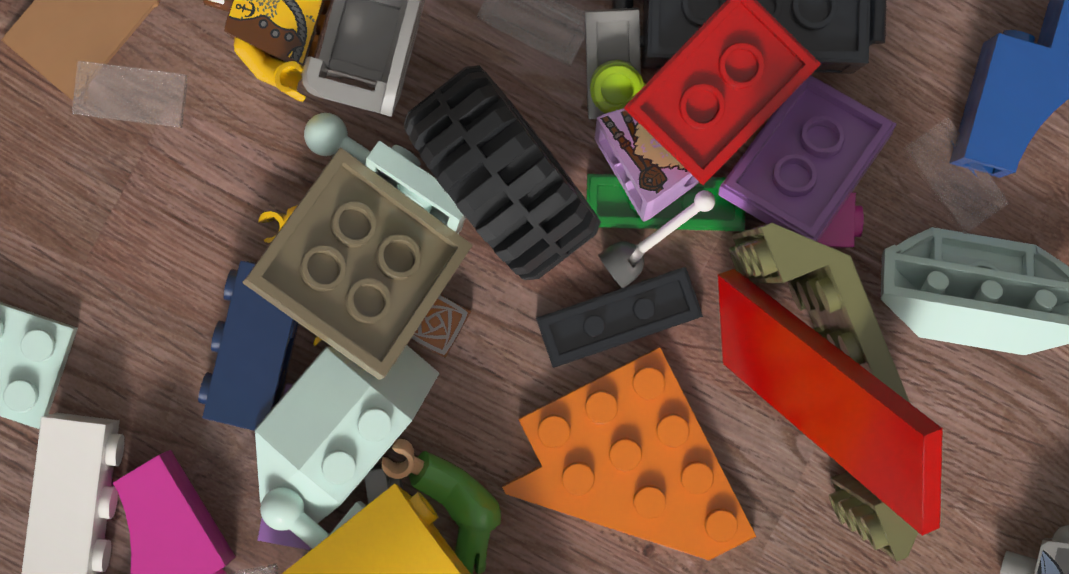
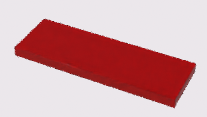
M731 269L718 274L723 365L919 534L923 536L939 529L943 428L741 273Z

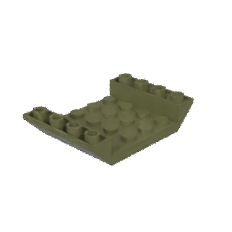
M774 223L754 227L732 235L735 246L729 248V253L736 271L743 276L749 277L753 283H785L788 281V286L796 306L800 311L807 308L814 325V330L910 403L850 255ZM845 471L830 477L836 492L829 494V500L841 524L846 523L851 532L857 531L862 541L868 539L874 550L881 549L895 561L907 558L918 532L849 472Z

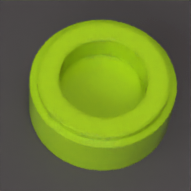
M611 60L601 64L594 71L589 88L595 106L606 114L623 109L631 98L644 86L640 73L633 65L622 60Z

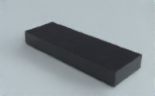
M682 267L537 317L536 321L552 367L555 368L701 318L703 315L687 268Z

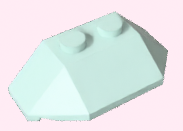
M931 227L906 239L897 246L894 244L886 248L882 254L881 300L920 338L1020 355H1027L1069 344V266L1037 245Z
M406 345L385 378L378 380L332 346L325 347L255 428L260 503L270 490L277 487L290 488L303 499L304 513L318 524L346 500L412 422L437 379L439 372Z

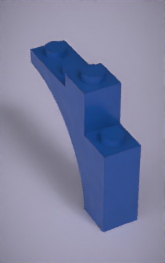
M1049 0L1037 44L1034 43L1035 37L1033 35L1017 30H1004L1003 34L998 33L983 43L950 164L998 178L1016 173L1020 159L1040 126L1057 108L1069 99V0Z

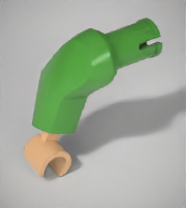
M405 439L395 440L392 444V449L398 454L404 455L407 459L404 462L396 463L387 457H382L384 473L394 479H402L409 475L411 485L441 503L459 526L455 554L471 574H473L474 564H476L475 572L477 574L485 572L490 533L501 524V510L498 501L483 485L462 468L427 451H423L418 457H415L414 448L409 441Z

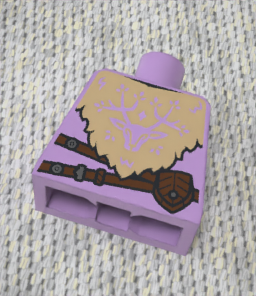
M624 109L597 117L595 141L643 222L651 219L699 183Z

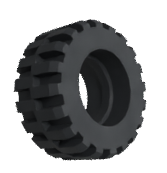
M480 65L464 67L408 112L404 122V129L410 136L411 143L418 150L426 166L432 171L438 183L448 193L464 217L473 225L477 233L521 279H540L597 234L601 222L592 207L532 127Z

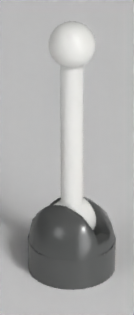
M706 190L698 192L693 204L638 245L627 241H619L599 253L600 260L622 288H625L642 272L644 266L643 254L698 212L710 211L715 205L714 195Z

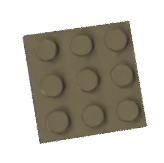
M340 147L242 283L375 378L381 380L385 378L473 245Z

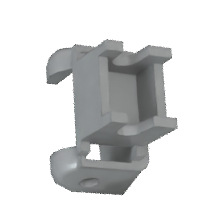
M334 0L319 59L314 57H306L301 75L302 84L307 92L327 100L392 117L401 96L425 0ZM326 77L356 79L366 83L369 87L375 88V91L326 79Z

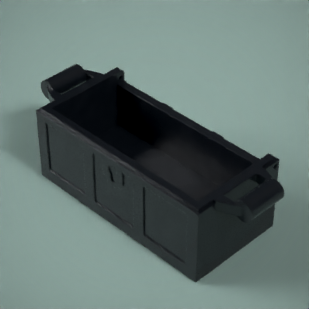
M612 0V9L633 8V0ZM644 0L643 36H640V47L643 48L642 68L660 69L726 0ZM757 0L821 63L813 73L853 74L869 63L870 45L885 43L887 0Z

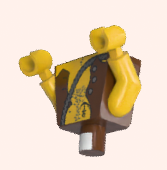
M203 0L204 5L229 12L224 31L234 38V52L258 80L278 88L281 92L297 101L303 102L306 96L297 92V86L302 79L301 74L306 57L315 58L333 0Z

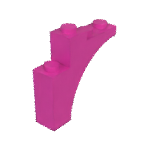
M171 450L154 457L113 482L121 499L130 533V574H226L223 568L236 556Z

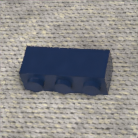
M240 260L238 270L231 269L226 280L224 300L230 301L226 321L219 320L214 330L211 351L218 354L213 373L207 372L202 380L198 402L205 404L203 419L255 431V428L282 397L299 323L242 283L256 263Z

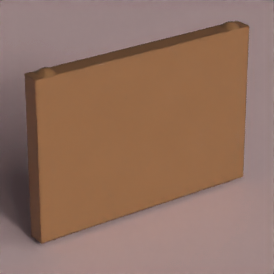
M34 0L10 30L5 32L1 41L72 101H76L83 95L84 90L152 10L158 7L161 0Z

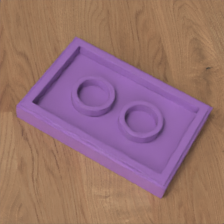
M810 75L773 113L720 185L718 195L766 224L774 223L818 242L893 134L896 123Z

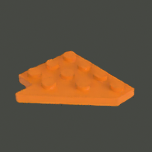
M660 347L518 418L541 465L503 484L502 488L506 495L706 560H711L756 537Z

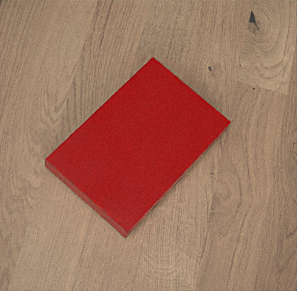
M726 0L631 98L623 109L700 184L704 185L821 63L757 0Z

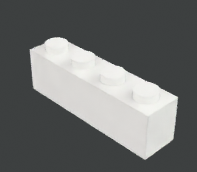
M54 413L41 417L22 574H100V572L107 570L111 556V541L105 540L107 519L113 518L118 501V491L115 487H111L114 466L120 465L124 452V435L118 434L120 420Z

